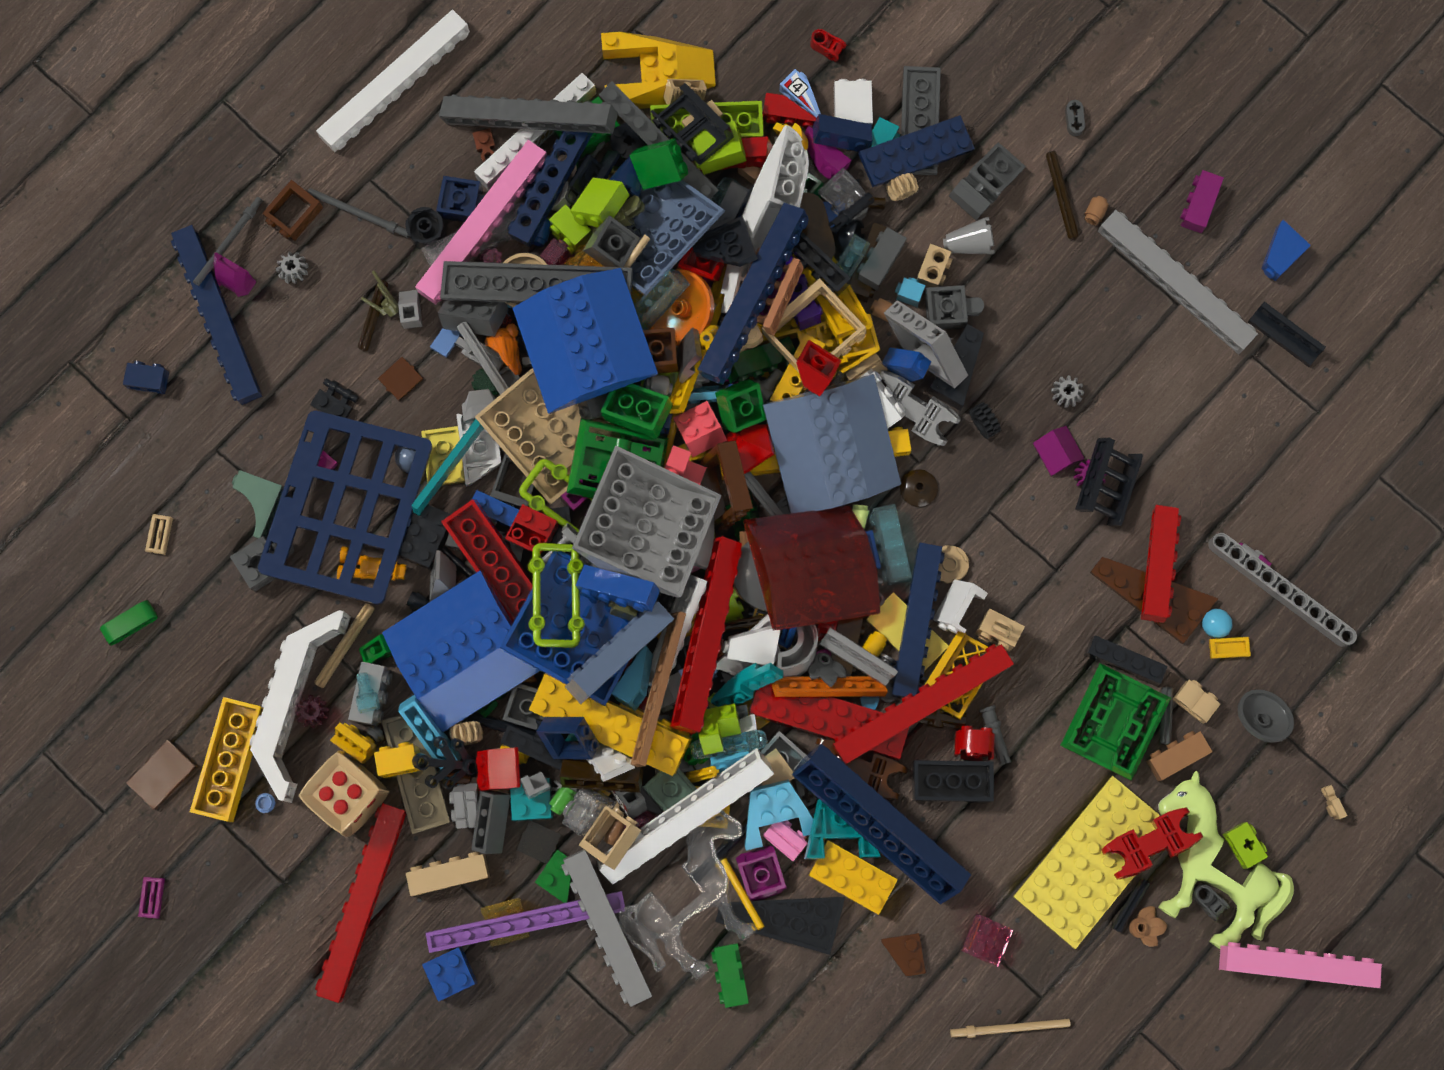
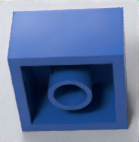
M458 947L422 964L438 1002L478 983L462 947Z

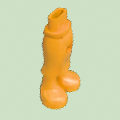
M341 547L340 564L345 563L349 547ZM366 555L360 556L357 564L360 565V569L356 568L353 578L375 580L382 558L368 557ZM397 561L391 580H404L406 565L398 564ZM344 565L338 566L337 579L340 578Z

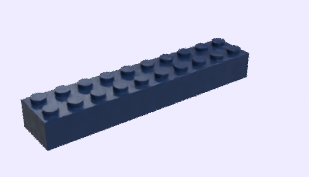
M820 744L801 760L791 775L941 905L962 891L971 874L925 835L919 827L909 821L904 814L893 807L888 800L877 793L873 787L861 779L858 774L853 772L843 761L837 758L827 747Z

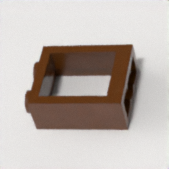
M291 180L262 214L266 218L265 222L270 227L274 228L276 226L284 238L288 239L290 237L295 241L320 213L323 206L320 201ZM293 193L310 207L289 229L273 215Z

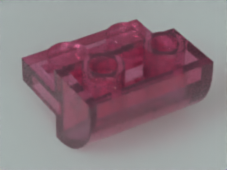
M976 914L962 951L999 967L1013 929Z

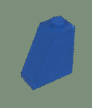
M1282 220L1275 229L1261 269L1264 270V274L1268 278L1276 281L1311 245L1288 223Z
M890 347L881 364L892 373L913 382L923 379L931 361L921 352Z

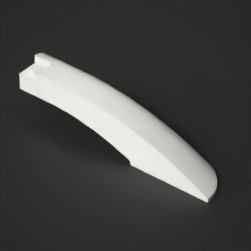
M788 125L783 127L773 145L742 215L755 252L758 248H761L783 203L800 208L808 174V153L803 147L801 136ZM751 263L741 267L727 264L720 293L724 295L721 313L727 314Z

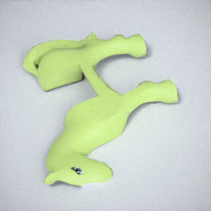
M1195 771L1191 780L1180 783L1170 794L1160 800L1158 804L1160 815L1187 807L1190 811L1186 815L1188 816L1187 833L1196 834L1201 832L1203 838L1195 845L1178 854L1183 870L1181 889L1171 900L1162 901L1158 908L1167 915L1176 918L1180 909L1189 907L1192 903L1195 884L1197 881H1200L1225 892L1237 905L1234 921L1222 933L1214 934L1209 941L1211 944L1220 949L1221 945L1228 946V942L1238 943L1243 931L1254 923V911L1257 908V917L1251 935L1261 941L1264 938V932L1268 924L1281 914L1291 902L1294 894L1292 878L1288 874L1272 872L1264 864L1258 862L1243 885H1240L1211 866L1223 845L1224 839L1218 834L1215 803L1208 790L1200 785L1199 773Z

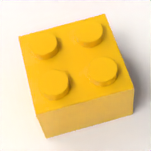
M404 742L398 744V748L391 746L379 748L378 752H374L378 776L388 778L421 771L412 764L413 757L420 753L419 747L413 745V743Z

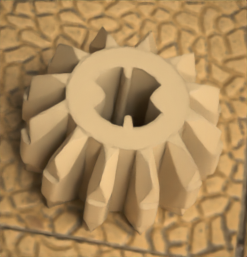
M910 173L902 174L887 183V193L892 201L903 200L918 191V182L914 175Z
M471 721L455 724L450 728V739L458 738L464 742L465 746L480 742L483 739V730L480 722Z

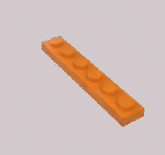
M783 676L782 679L771 683L775 697L886 696L888 692L886 686L869 676L837 677L833 687L828 686L820 677L811 680L809 676Z

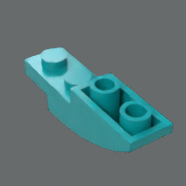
M754 663L725 683L711 699V703L717 707L744 703L753 698L755 690L782 679L783 670L772 663L764 666Z

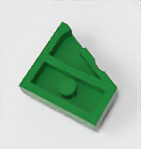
M557 849L535 883L563 903L568 902L571 876L570 874L565 875L561 865L565 864L563 859L568 856Z

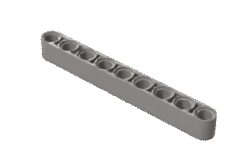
M1218 533L1209 540L1208 546L1212 552L1335 644L1345 647L1356 641L1357 634L1353 628L1228 535ZM1220 539L1223 542V547H1218L1215 540ZM1232 550L1238 553V559L1232 557ZM1247 562H1251L1254 565V571L1247 568ZM1263 574H1267L1270 577L1269 583L1263 580ZM1279 585L1285 588V594L1279 592ZM1295 597L1301 600V606L1295 604ZM1311 609H1314L1317 612L1316 618L1311 616ZM1327 621H1330L1333 624L1332 630L1327 628ZM1343 632L1349 636L1348 642L1343 640Z

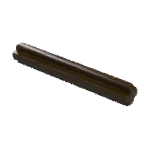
M382 280L386 288H388L387 281ZM376 286L372 302L382 307L381 303L385 296ZM371 306L358 343V348L362 351H368L380 313Z

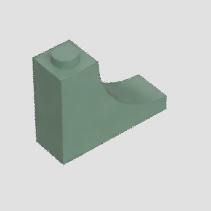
M239 470V473L233 478L232 488L245 495L254 509L256 525L253 537L258 539L264 536L266 538L284 487Z

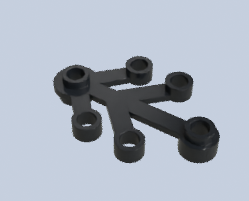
M441 736L436 737L433 744L441 750L445 759L429 758L423 753L416 754L412 759L413 766L421 771L426 770L429 766L443 767L434 776L428 775L425 778V784L430 788H435L442 780V786L450 790L465 775L471 776L478 773L476 757L469 756L464 748V742L458 738L452 739L450 747L458 751L462 761L455 759L447 745V740ZM454 769H460L452 777L447 776Z

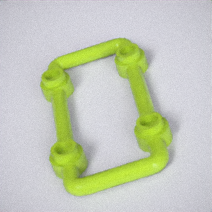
M542 459L519 488V493L522 498L529 502L530 508L543 512L545 515L557 520L559 525L564 527L569 522L546 506L543 497L539 495L533 496L527 492L544 467L551 471L554 479H563L565 482H569L570 475L567 474V468L564 465H555L548 459ZM569 523L577 532H579L578 528Z
M538 543L533 547L532 559L528 563V569L533 573V616L529 620L528 626L533 631L534 643L540 647L573 648L580 643V632L584 628L585 623L580 617V591L575 585L584 564L579 560V553L572 549V544ZM540 551L571 552V561L567 565V571L572 575V618L568 622V629L572 632V640L541 639V630L545 626V619L541 616L540 573L543 571L545 563L540 558Z

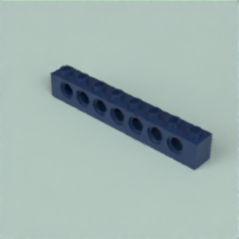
M562 131L563 134L560 139H557L553 145L554 150L551 156L548 155L544 161L542 172H538L536 175L534 187L528 190L524 205L521 204L518 208L517 218L508 227V233L512 239L531 248L593 133ZM569 139L576 140V142L572 145L567 144V141ZM561 155L567 156L564 161L558 160ZM552 171L558 172L556 177H549ZM548 187L549 191L547 193H540L542 188ZM536 203L540 204L539 209H531L532 205ZM525 220H531L529 226H522Z

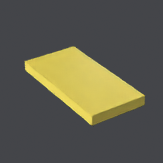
M893 592L885 600L884 604L879 606L866 621L879 633L883 634L887 641L899 652L907 605ZM931 630L930 639H926L925 646L928 647L927 658H923L922 661L925 670L948 648V645L933 630Z

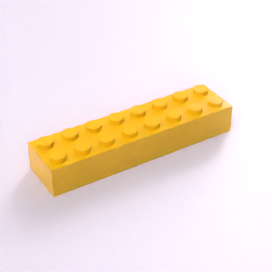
M544 674L529 708L530 711L543 717H584L599 743L630 757L633 756L643 719L642 715L609 700L605 706L591 698L580 704L565 688L566 685ZM657 723L646 764L674 776L691 738Z

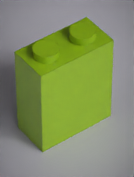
M735 120L726 123L730 126L734 138L700 166L696 163L697 168H701L704 175L747 161L740 130ZM704 130L693 138L694 142L691 143L692 149L699 156L712 146L716 139L708 131Z
M592 178L570 212L578 224L599 227L608 216L613 218L616 216L629 197V193L623 182Z

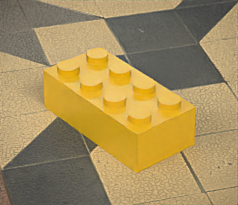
M828 840L824 845L825 858L816 860L808 876L879 915L898 879Z

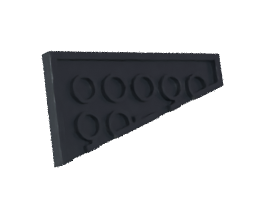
M845 897L751 901L765 926L761 930H757L742 901L720 902L715 922L830 955Z

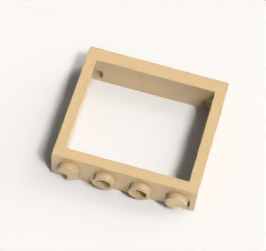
M819 278L787 306L776 332L822 294L856 330V332L831 352L832 355L838 358L841 355L845 356L851 350V346L857 342L858 344L866 337V327ZM762 327L763 335L799 373L796 364L797 360L775 336L767 334L764 327Z

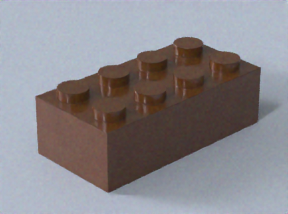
M675 328L643 330L658 374L679 372Z

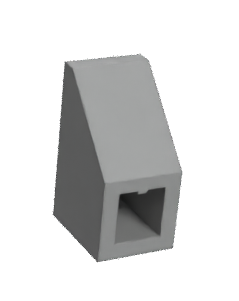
M417 290L399 292L398 306L401 325L404 329L422 327L419 293Z

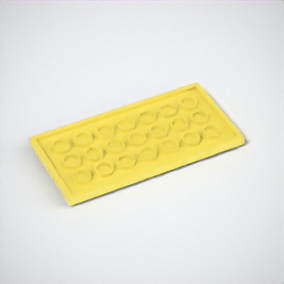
M1111 776L1013 897L1072 948L1076 949L1134 878L1132 876L1116 880L1114 874L1122 869L1125 865V860L1120 854L1116 853L1103 855L1101 849L1116 837L1134 829L1138 838L1155 830L1151 822L1160 815L1114 776Z

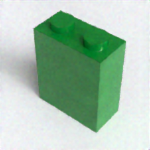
M676 139L637 148L629 155L643 190L681 181L689 174L687 164L683 160L681 148L677 144Z

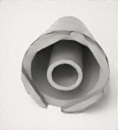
M982 218L946 234V238L943 239L944 249H948L951 253L995 254V250H991V247L994 246L992 228L986 222L990 221V218Z

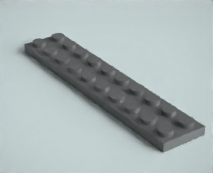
M444 261L440 298L453 301L521 303L548 287L575 277L617 268L622 269L631 295L633 269L627 267Z

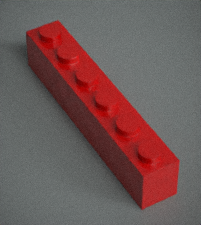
M1155 505L1152 511L1141 620L1164 623L1171 616L1172 606H1169V600L1173 598L1174 593L1171 581H1174L1176 569H1173V562L1176 563L1178 552L1175 551V544L1179 542V533H1176L1177 526H1180L1181 515H1178L1179 508Z

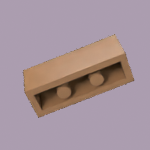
M1191 731L1183 736L1184 740L1178 743L1175 740L1167 744L1166 747L1168 749L1163 752L1159 749L1149 755L1151 758L1146 762L1157 781L1166 779L1212 753L1201 731L1197 733Z

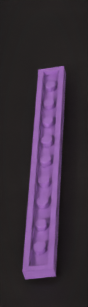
M622 891L606 894L614 913L626 911ZM580 900L426 932L429 953L586 920L589 919L587 911L582 912L578 903Z

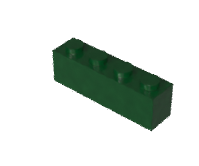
M790 336L779 340L792 355L795 354L796 349ZM767 343L740 352L739 359L733 364L728 379L730 384L742 382L750 377L756 379L763 376L765 372L771 374L776 368L784 367V369H787L789 362L771 343Z

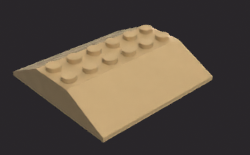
M532 368L479 412L475 418L526 477L542 459H548L555 465H564L567 468V474L570 475L581 420L578 404L548 414ZM603 417L592 420L596 422L622 427L611 422L605 421ZM596 436L597 441L604 439L603 437ZM546 467L541 470L532 483L550 505L565 493L568 487V483L563 479H554L551 471Z

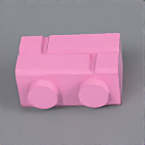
M788 820L772 824L763 837L793 862L808 844L805 841L807 837L803 836V833L799 830L797 832L793 831L790 828L792 824Z

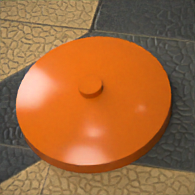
M683 269L670 270L646 295L644 316L649 330L674 327L677 346H679L684 336L692 328L699 331L700 338V334L710 326L713 319L714 298L712 291L700 275Z

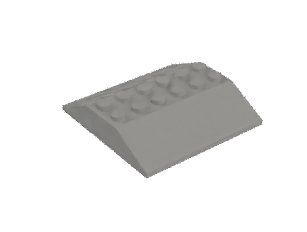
M615 446L572 549L600 569L654 582L660 589V593L681 598L721 495Z

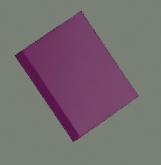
M1067 426L1054 429L1033 442L1050 476L1085 459Z

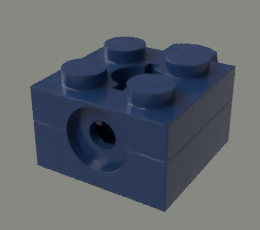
M443 176L436 212L440 214L442 219L465 222L485 196L482 195L483 188L481 182Z

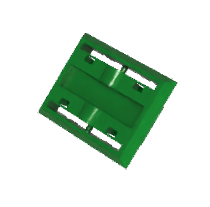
M581 418L566 493L593 499L597 488L580 485L579 480L599 484L615 446L663 467L669 438L658 436V439L627 428ZM596 436L603 437L604 439L597 441ZM643 447L651 448L649 451H642ZM589 475L597 476L595 479H588Z
M1099 663L1060 746L1132 781L1171 697ZM1104 677H1107L1094 707H1091L1090 705L1099 689V684L1102 683ZM1107 686V688L1110 689L1109 692H1105L1104 694H1102L1105 687ZM1152 700L1157 701L1144 732H1142L1143 718ZM1144 704V706L1147 707L1146 710H1142L1141 712H1139L1142 705ZM1087 711H1090L1089 718L1075 744L1073 741L1077 735V729L1081 727ZM1084 730H1086V732L1089 734L1088 736L1084 735V737L1082 738ZM1138 735L1141 736L1126 768L1121 767L1132 741H1136ZM1121 748H1123L1125 751L1124 755L1118 756Z

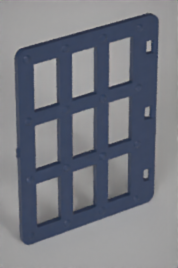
M311 411L307 416L258 564L259 572L262 575L372 604H381L385 600L407 527L411 523L412 504L417 498L432 451L431 441L427 438L320 411ZM330 429L350 434L338 471L318 466ZM308 431L314 433L311 443L305 442ZM362 437L383 442L371 480L350 475ZM395 446L416 451L404 488L383 483ZM314 478L334 483L322 521L302 516ZM290 486L295 488L292 498L287 497ZM347 486L367 491L355 529L335 524ZM379 495L400 500L389 538L367 533ZM297 527L318 532L306 571L285 566ZM330 536L351 541L339 579L318 574ZM272 542L277 544L274 554L268 553ZM364 544L384 549L373 588L351 583Z

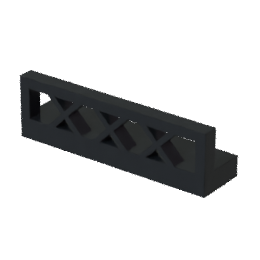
M1265 301L1248 321V323L1308 367L1326 348V346Z

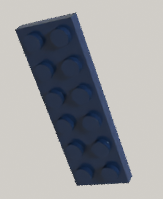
M959 115L867 148L858 154L872 187H876L902 174H912L967 154L975 148Z

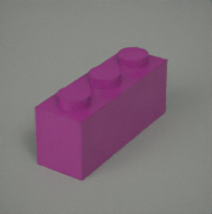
M1202 170L1199 176H1195L1192 186H1195L1194 190L1189 192L1186 202L1189 204L1187 209H1183L1180 216L1182 227L1202 234L1207 226L1224 177Z

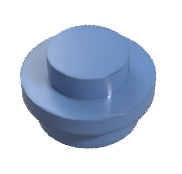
M260 794L256 798L255 806L258 811L268 813L274 809L275 799L271 794Z

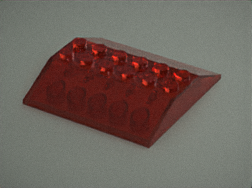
M850 506L753 518L743 521L773 631L880 614L877 567L867 534Z

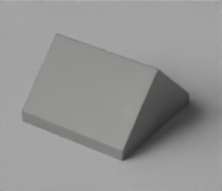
M436 550L430 575L429 602L456 586V565L439 550Z

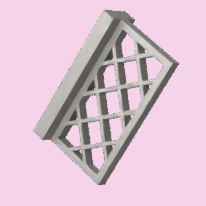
M831 627L819 644L884 686L898 672L895 668Z

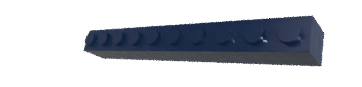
M783 203L757 254L758 259L753 261L698 368L702 377L722 385L729 378L731 368L738 361L740 351L746 345L751 329L756 326L757 317L764 310L768 296L773 293L776 280L781 277L785 263L790 260L794 245L798 244L800 234L808 224V216L804 209Z
M193 225L172 232L173 240H171V244L174 250L179 252L180 256L177 259L181 267H184L186 273H184L185 279L188 284L191 283L192 285L191 294L194 300H198L200 305L197 307L201 317L205 318L206 323H204V327L208 334L211 333L213 338L210 340L211 345L219 353L217 360L226 371L224 378L227 384L232 386L233 390L230 393L234 401L237 400L243 405L263 397L213 270L209 272L199 286L193 283V280L209 261L197 230Z

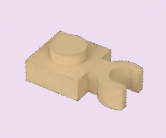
M1332 785L1321 788L1324 797L1327 799L1326 803L1328 806L1326 809L1328 814L1334 820L1346 817L1347 814L1340 799L1336 797Z

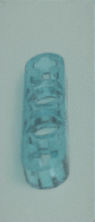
M755 730L723 737L724 751L704 755L700 740L692 742L690 750L694 758L703 759L753 751L756 748L759 750L764 748L768 741L764 731ZM742 741L741 744H738V745H735V744H734V743H736V742Z

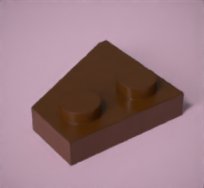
M919 933L881 939L882 944L905 976L926 973Z

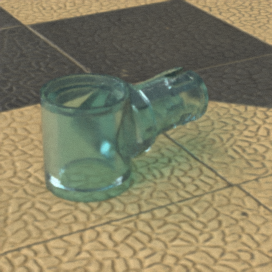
M368 673L357 674L359 692L356 697V704L359 713L380 709L378 695L371 689Z

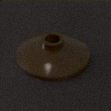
M912 470L901 480V496L911 506H927L937 496V481L931 473L925 470ZM921 484L923 486V489L918 490L916 488V485Z

